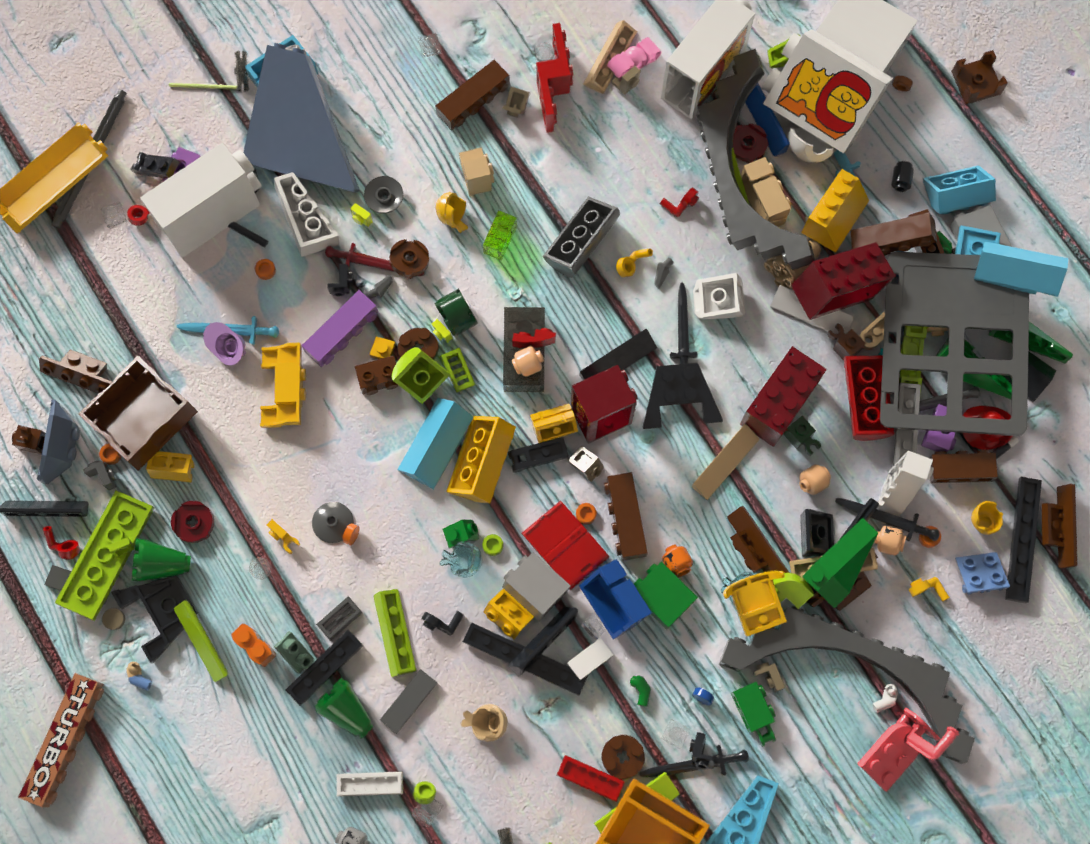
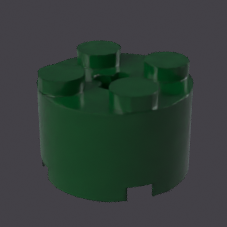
M459 288L434 303L453 336L459 335L478 324Z

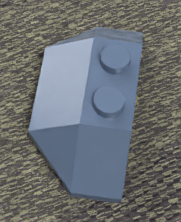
M51 400L37 480L43 484H49L72 466V461L76 458V440L80 437L78 425L56 400Z

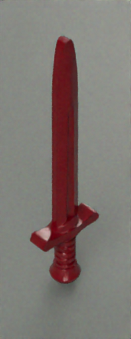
M354 243L351 244L349 252L336 250L332 246H328L325 249L327 257L335 256L346 259L345 264H348L349 269L352 262L395 272L391 268L389 260L354 252L356 249Z

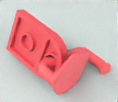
M905 708L903 715L896 724L889 727L857 764L887 792L919 753L929 760L938 759L951 745L956 736H959V732L952 727H947L946 734L940 740V737L919 716ZM910 721L914 723L912 727L908 725ZM924 732L934 740L939 741L936 746L921 738Z

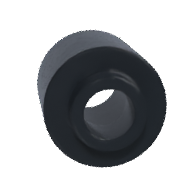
M899 161L894 167L891 186L896 191L905 192L911 188L914 172L912 163Z

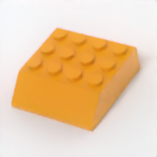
M633 778L596 844H700L710 825Z

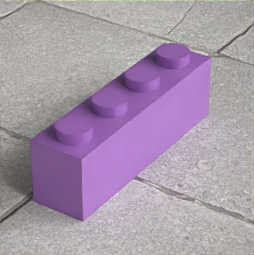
M358 290L301 345L304 352L320 367H323L325 364L328 365L339 350L342 351L347 347L348 341L353 336H358L362 332L363 327L377 317V306Z

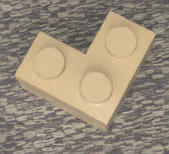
M482 147L460 152V164L469 196L492 191L491 183H495L492 164L489 163L488 155L483 154Z

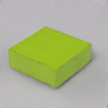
M128 537L108 545V549L114 557L121 556L135 549L133 542Z

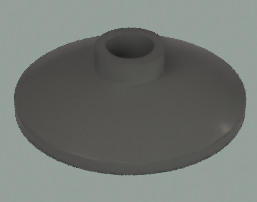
M376 177L365 187L364 199L367 206L374 212L390 213L396 210L402 203L403 189L400 183L392 177ZM384 195L388 196V198L385 200L381 199V197Z
M328 502L321 505L315 511L312 518L314 533L319 539L327 543L342 541L347 526L351 523L354 524L351 511L339 502ZM335 518V523L329 524L328 520Z

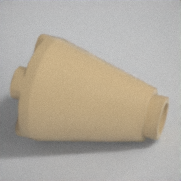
M810 239L809 242L812 245L816 260L821 252V247L818 242ZM782 255L767 259L764 263L765 269L775 278L774 281L777 287L782 285L789 289H792L791 285L809 266L792 270L789 264L785 265Z

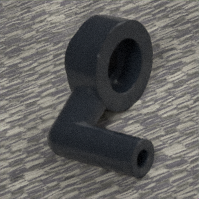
M456 611L449 625L428 612H424L421 620L424 621L422 625L431 631H434L436 628L450 636L455 632L464 614Z

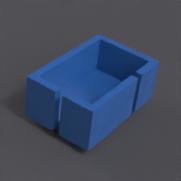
M617 559L600 567L579 585L613 640L630 631L652 613L632 581L626 579L627 574Z

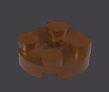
M400 240L391 248L389 263L397 274L405 279H412L415 276L421 275L429 265V252L427 247L420 241ZM405 256H413V260L407 261Z
M413 328L400 336L398 343L400 358L407 351L414 348L416 344L423 345L424 347L421 350L433 360L436 358L439 351L438 342L434 334L427 328Z
M619 735L606 742L601 753V760L604 768L611 776L618 779H627L634 777L640 772L644 765L645 754L643 746L635 738L629 735ZM626 751L629 760L620 763V758L617 757V754Z

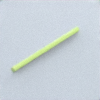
M169 83V87L239 89V86Z

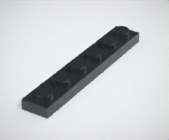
M1020 477L1018 481L1007 578L1010 587L1006 588L1005 600L1021 603L1029 602L1042 480Z
M472 622L463 640V643L508 664L525 648L523 645ZM542 654L526 670V672L578 696L588 677L587 675L580 681L569 666Z

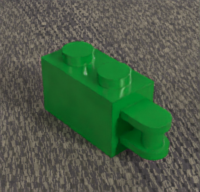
M756 681L730 693L748 733L754 731L762 747L771 740L772 742L776 741L770 726L771 723L775 722L774 717L776 715L772 706L767 705L764 699L766 693L763 686H758ZM765 726L767 733L761 735L759 729Z

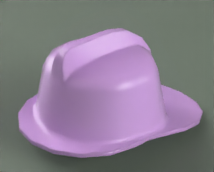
M214 322L205 328L203 340L206 347L225 365L237 364L242 356H245L246 344L244 339L239 334L233 332L227 325Z

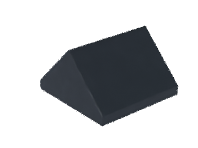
M1028 351V399L1034 402L1053 380L1057 370ZM1004 376L1012 384V378Z
M805 509L800 515L802 556H823L834 545L833 515Z

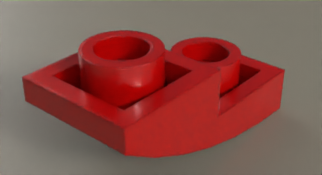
M548 328L536 329L534 337L526 332L514 333L512 346L517 348L548 346L555 343L556 333Z

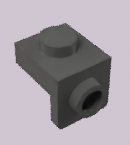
M94 461L87 468L83 469L84 473L89 477L99 474L101 482L106 489L112 490L117 487L115 484L117 477L113 469H109L108 465L103 461Z

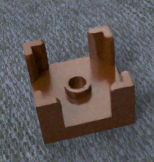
M994 50L985 52L979 61L964 65L966 62V58L957 60L951 73L965 105L1001 95L1008 83L1005 76H1002L999 81L994 71L993 64L997 59Z

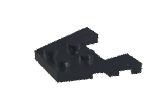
M698 363L656 367L642 426L643 429L662 428L660 406L702 403L703 424L723 422Z
M178 576L111 592L120 609H124L141 599L160 632L159 636L141 646L150 663H154L184 630L174 611V607L187 600L196 615L198 614Z

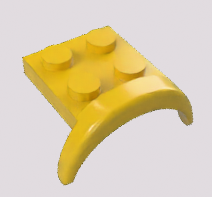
M768 571L755 574L729 585L724 590L723 595L725 599L730 596L732 597L745 636L748 637L787 622L772 581L773 579L784 578V572Z

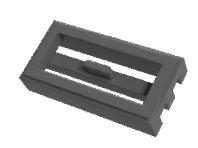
M348 596L316 625L331 641L363 612ZM348 603L351 605L331 624L324 628L323 625L327 623L333 616H335L341 609H343ZM353 610L356 611L339 627H337L331 634L329 633V631L333 627H335L341 620H343L350 612H352Z

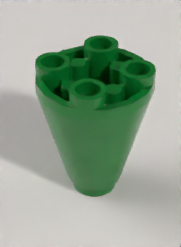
M136 538L135 551H139V553H135L133 557V567L137 568H133L132 581H146L182 575L184 572H189L191 556L146 539Z
M340 678L333 685L331 693L329 695L327 693L323 694L314 707L319 715L351 734L363 738L373 728V725L370 723L371 720L350 683Z

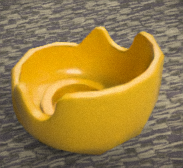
M984 501L973 510L971 521L977 531L984 535H991L998 532L1002 527L1003 513L997 509V503Z

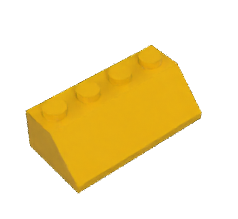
M841 169L809 216L801 233L836 253L869 202L860 179Z
M473 416L474 418L468 427L446 492L471 501L490 504L516 426L500 417Z

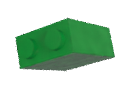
M660 562L658 565L654 563L646 571L648 575L643 580L639 578L634 585L652 612L651 615L667 630L698 597L664 563Z

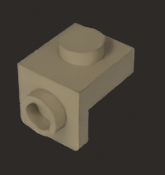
M634 66L622 76L621 81L615 77L612 80V84L625 95L638 85L641 70Z
M511 87L506 105L503 106V109L507 110V115L518 117L519 114L524 115L530 92Z

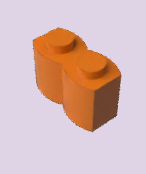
M242 623L231 634L234 642L246 650L250 659L255 663L266 667L276 657L273 648L262 641L259 634L248 625Z

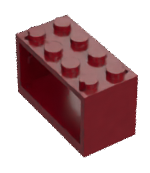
M877 242L813 261L791 287L809 320L872 300L896 275Z
M792 346L745 412L740 425L746 424L759 438L774 447L827 369Z
M618 365L572 385L570 406L588 444L632 424L638 396L634 388L630 389L627 383L629 379L625 370H620Z

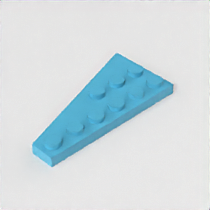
M757 775L705 844H759L779 783Z

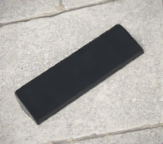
M644 329L582 369L579 376L582 380H585L616 365L619 366L620 370H625L656 350L657 346L649 331Z
M8 500L0 506V514L4 516L86 517L88 515L89 503L87 501Z
M564 607L512 660L509 667L518 676H521L576 619L578 609Z

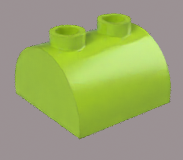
M418 347L407 351L398 360L392 371V380L422 404L450 376L447 370Z

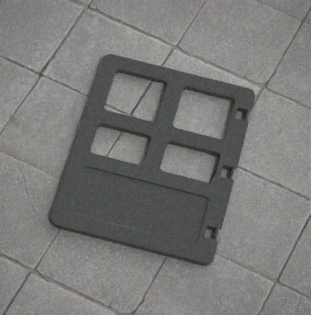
M917 252L890 253L887 261L894 274L899 275V284H891L890 282L886 286L880 405L881 425L885 428L1008 436L1023 435L1027 430L1029 293L974 280L980 255ZM901 327L947 328L949 330L948 356L901 354ZM966 329L1011 331L1013 334L1012 359L966 358L964 356V331ZM889 333L896 334V344L889 343ZM901 370L945 372L948 376L946 415L899 413V372ZM967 373L1010 376L1012 378L1011 419L964 417L962 415L963 375ZM886 393L894 394L893 404H886Z

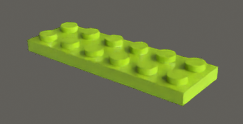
M115 490L58 595L55 604L95 621L132 552L114 557L110 553L108 545L128 537L135 546L136 538L139 539L154 507Z

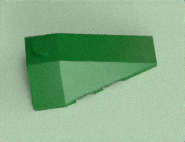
M1029 321L1028 350L1066 364L1073 354ZM989 331L988 336L1013 344V334L1011 331Z
M949 337L936 356H948ZM964 339V356L966 358L985 359L984 357L979 358L972 351L974 347ZM967 373L963 375L964 382L1008 399L1012 397V384L1003 375Z
M862 518L802 576L803 579L835 609L850 594L879 532Z

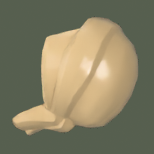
M483 705L474 713H470L468 710L463 712L465 719L462 720L461 727L472 726L475 737L481 741H495L506 732L507 716L497 705Z

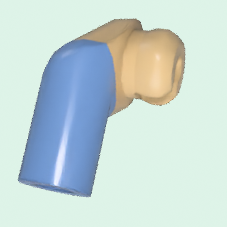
M135 661L130 662L126 669L130 684L148 691L152 681L142 677L139 663Z

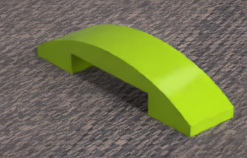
M905 326L901 354L923 356L927 327ZM901 370L899 372V383L920 384L922 386L921 371Z

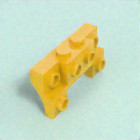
M286 343L280 346L261 348V368L275 369L276 405L260 406V427L277 428L282 427V425H301V407H303V401L306 400V389L303 388V381H306V369L302 367L301 343Z

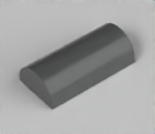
M588 196L542 257L559 273L567 277H574L619 218V209Z

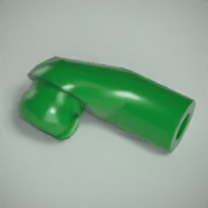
M939 230L937 235L944 253L952 254V243Z
M640 675L632 676L630 685L639 691L637 705L648 707L651 687L644 677Z

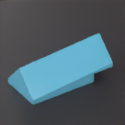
M984 242L974 280L1034 295L1040 292L1058 297L1068 269L1069 258Z
M437 398L397 470L434 490L474 417L456 402Z

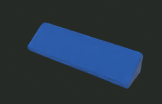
M757 83L745 103L756 124L766 132L768 147L772 155L776 157L787 152L790 142L773 110L763 104L766 97L759 83Z

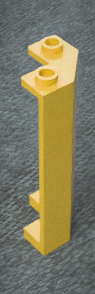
M79 122L0 188V215L16 234L108 157L106 153L108 148L101 141L96 142L92 138L91 134L93 132L85 123L83 125Z

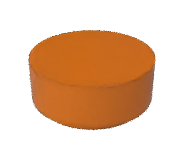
M261 259L255 265V272L260 279L268 280L275 275L276 268L271 260Z
M109 443L105 444L99 452L101 460L108 465L118 463L122 457Z
M583 503L576 509V518L581 524L588 525L596 519L597 512L592 504Z
M353 523L349 524L344 531L343 542L353 545L358 537L360 527Z
M927 526V527H926V528H929V529H937V528L934 527V526ZM941 533L936 541H932L929 537L919 534V541L927 548L935 547L941 541Z

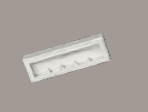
M403 772L337 774V796L403 794Z

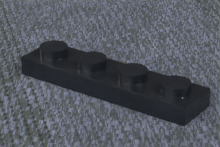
M347 630L285 691L301 706L364 645Z

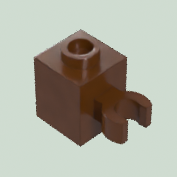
M839 323L836 324L835 328L839 333L834 334L831 330L827 333L830 339L837 341L833 350L843 360L845 356H856L866 343L853 329L845 334L843 326Z
M18 425L17 430L12 434V445L19 450L42 454L46 433L39 429Z

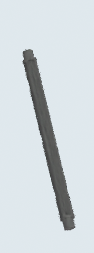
M119 89L117 94L114 95L93 137L96 142L101 141L104 144L125 102L124 99L127 95L125 91ZM88 174L64 194L53 216L52 226L60 228L62 222H65Z

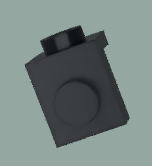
M339 264V283L327 284L330 294L334 296L350 294V283H353V271L349 270L348 264Z
M697 732L696 739L691 740L689 752H692V765L704 770L708 768L713 769L714 757L704 755L706 734Z

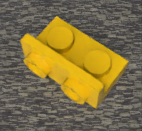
M504 588L487 604L483 611L490 621L497 624L503 633L510 636L513 640L534 619V616Z

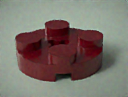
M756 124L738 125L733 135L735 157L748 164L760 159L765 154L768 146L766 132ZM744 140H752V146H746Z
M187 501L181 504L182 506L175 510L171 517V528L176 536L187 543H198L208 539L214 527V516L211 510L199 501ZM192 517H195V520L198 521V523L195 524L194 527H191L190 524H187V522L190 521Z

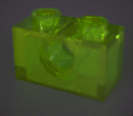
M498 210L483 243L484 254L502 261L517 228V217Z

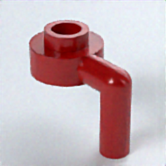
M693 187L690 188L677 207L665 198L662 199L660 205L675 217H679L689 205L693 207L699 200L697 196L699 192Z
M133 205L127 211L128 221L135 226L145 224L150 214L147 208L141 205Z
M46 526L43 528L48 548L58 551L60 558L71 560L80 553L79 544L76 540L58 543L55 540L52 527Z

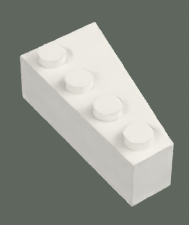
M292 172L275 177V189L301 257L325 250L328 246H338V233L320 212L317 204L310 198L296 175Z
M907 451L889 470L878 501V509L901 516L921 486L925 484L927 479L931 478L934 470L931 467L933 460Z

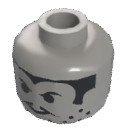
M351 826L346 828L344 832L340 831L335 839L337 844L370 843L367 840L366 833Z

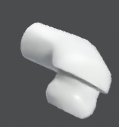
M894 684L886 685L882 700L872 703L876 713L895 705L898 690Z

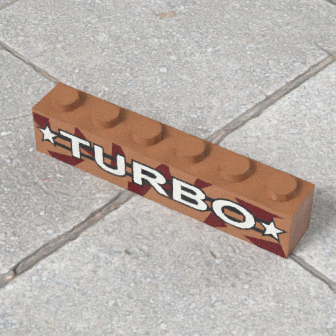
M74 673L18 798L40 807H49L54 803L58 794L56 790L59 784L66 778L67 771L65 770L76 755L75 748L85 735L84 728L87 721H90L94 715L95 709L93 708L95 703L103 695V683Z

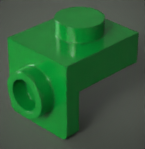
M460 520L443 528L449 548H455L468 541L479 539L478 528L473 520Z

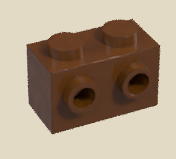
M394 356L354 366L362 394L373 395L381 389L391 390L398 387V384L392 380V371L396 365Z

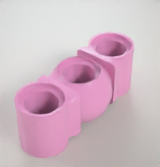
M647 37L637 43L636 47L632 46L625 52L615 55L608 62L607 66L621 81L622 76L634 66L641 69L644 65L646 66L656 61L662 52Z

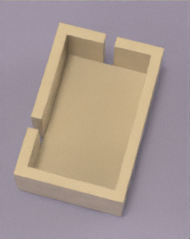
M766 157L744 165L741 178L750 206L762 218L778 227L785 224L791 210V202L783 193L781 181L773 176L775 173L773 165L768 163Z

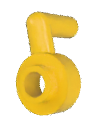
M649 248L633 251L629 257L619 258L616 264L618 274L621 277L633 276L636 270L635 261L638 258L652 256L653 250Z
M937 577L924 581L919 578L910 583L911 588L908 589L912 597H915L934 587L942 602L950 598Z

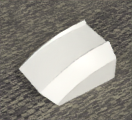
M734 273L697 280L693 290L695 315L699 319H722L744 316L746 310L741 277Z

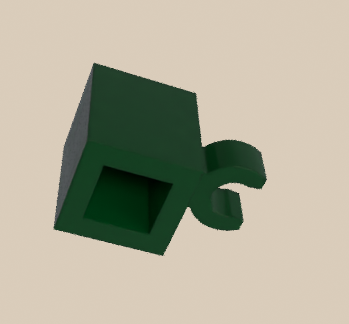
M803 415L787 427L783 433L796 449L804 445L805 452L809 456L813 454L810 445L816 446L817 449L821 448V443L811 438L816 430Z

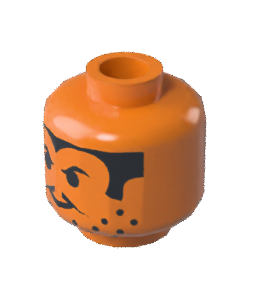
M671 545L666 548V553L662 557L663 563L677 577L688 574L691 571L693 560L686 547Z

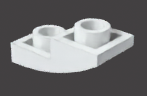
M600 638L567 664L581 681L614 655Z

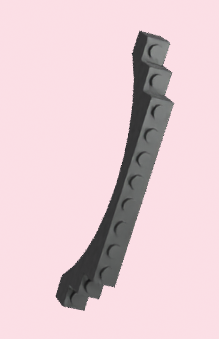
M752 49L733 57L735 65H732L734 75L715 82L717 90L714 91L717 99L698 106L699 114L697 119L699 125L703 126L701 135L703 141L707 142L708 147L705 148L708 159H711L712 162L709 167L712 175L716 178V181L713 183L716 192L720 194L718 203L720 209L724 210L725 215L722 216L725 227H728L729 233L726 234L729 244H733L737 251L754 245L757 255L761 254L764 260L782 255L785 265L789 264L791 269L795 270L816 261L808 238L783 230L762 218L742 196L734 174L732 148L738 117L749 94L765 74L756 49Z
M796 606L785 609L784 615L787 622L780 624L778 629H774V626L753 634L749 645H746V641L741 638H729L719 662L722 666L740 672L762 658L788 650L808 648L834 650L858 657L884 671L906 690L918 704L931 729L940 737V740L946 734L947 727L955 729L963 706L956 703L957 699L947 695L942 697L950 672L944 670V666L936 663L930 665L924 662L925 659L920 656H908L900 648L886 647L884 642L878 639H866L861 632L855 630L849 632L844 630V626L835 622L829 624L823 621V617L816 614L807 615L803 613V609H798ZM957 728L959 736H956L941 756L963 764L968 761L975 738L969 736L968 731Z

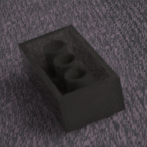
M504 307V392H544V362H542L541 371L527 377L518 374L512 359H514L517 351L524 348L513 347L512 339L514 333L526 332L534 337L536 329L541 330V328H545V307ZM545 346L535 348L536 351H541L545 359Z

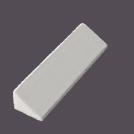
M779 285L770 306L827 332L831 330L834 334L839 333L835 328L838 323L843 326L844 333L846 334L854 319V316L839 310L809 320L795 292L782 285Z

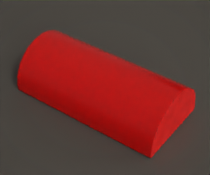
M883 355L844 357L852 435L855 440H880L895 434L894 428H885L880 423ZM886 393V404H891L890 394Z

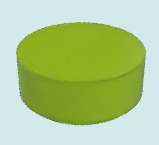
M495 534L486 536L482 543L484 552L489 556L499 555L503 550L502 539Z
M419 782L414 788V799L420 804H429L435 799L436 788L430 782Z

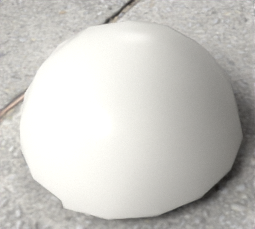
M797 125L790 128L788 135L790 148L800 160L807 163H819L827 160L836 151L834 147Z

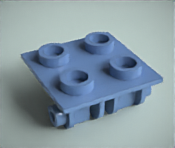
M997 552L955 558L965 584L962 585L963 593L971 595L975 592H990V590L1002 591L1003 588L1010 587Z

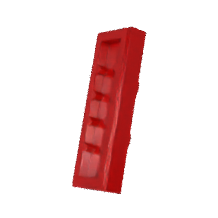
M567 755L564 756L556 775L614 802H617L625 783L623 780Z

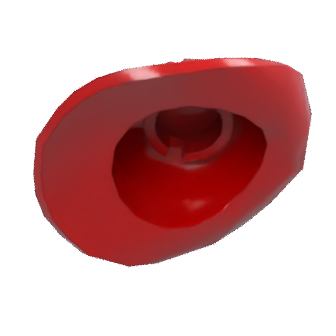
M984 405L971 407L963 414L964 417L1011 419V415L1007 411ZM963 433L966 441L971 446L981 450L1001 447L1007 444L1013 437L1008 435Z

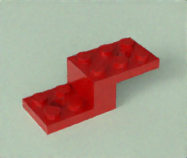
M560 23L552 24V44L555 59L536 62V82L546 133L554 132V124H557L556 103H553V97L569 94L570 86L573 85L572 64H569L570 52L565 43L567 41L566 32L561 29Z

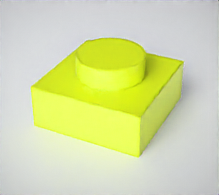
M356 203L350 208L353 216L352 219L359 225L364 224L369 227L373 222L371 213Z
M438 319L432 323L434 328L433 334L440 341L444 339L448 343L453 339L451 332Z

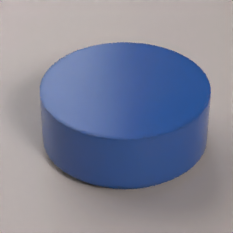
M699 687L695 688L692 694L697 701L711 706L715 699L710 692Z

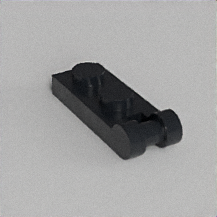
M139 152L136 157L138 160L136 164L132 165L131 171L138 175L170 178L173 176L179 161L173 157L148 155Z
M563 437L508 452L509 459H512L513 463L511 466L513 473L569 458ZM525 455L527 461L521 462L520 456Z

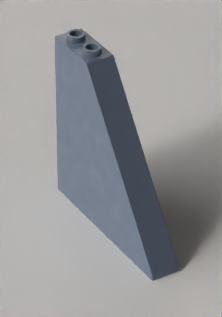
M274 43V46L267 45L243 153L253 166L284 174L293 172L299 178L352 192H359V186L311 57L304 54L305 50L293 47V50L290 51L286 50V46Z

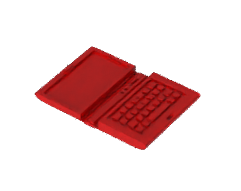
M559 501L521 533L549 566L570 585V590L610 557L562 501Z

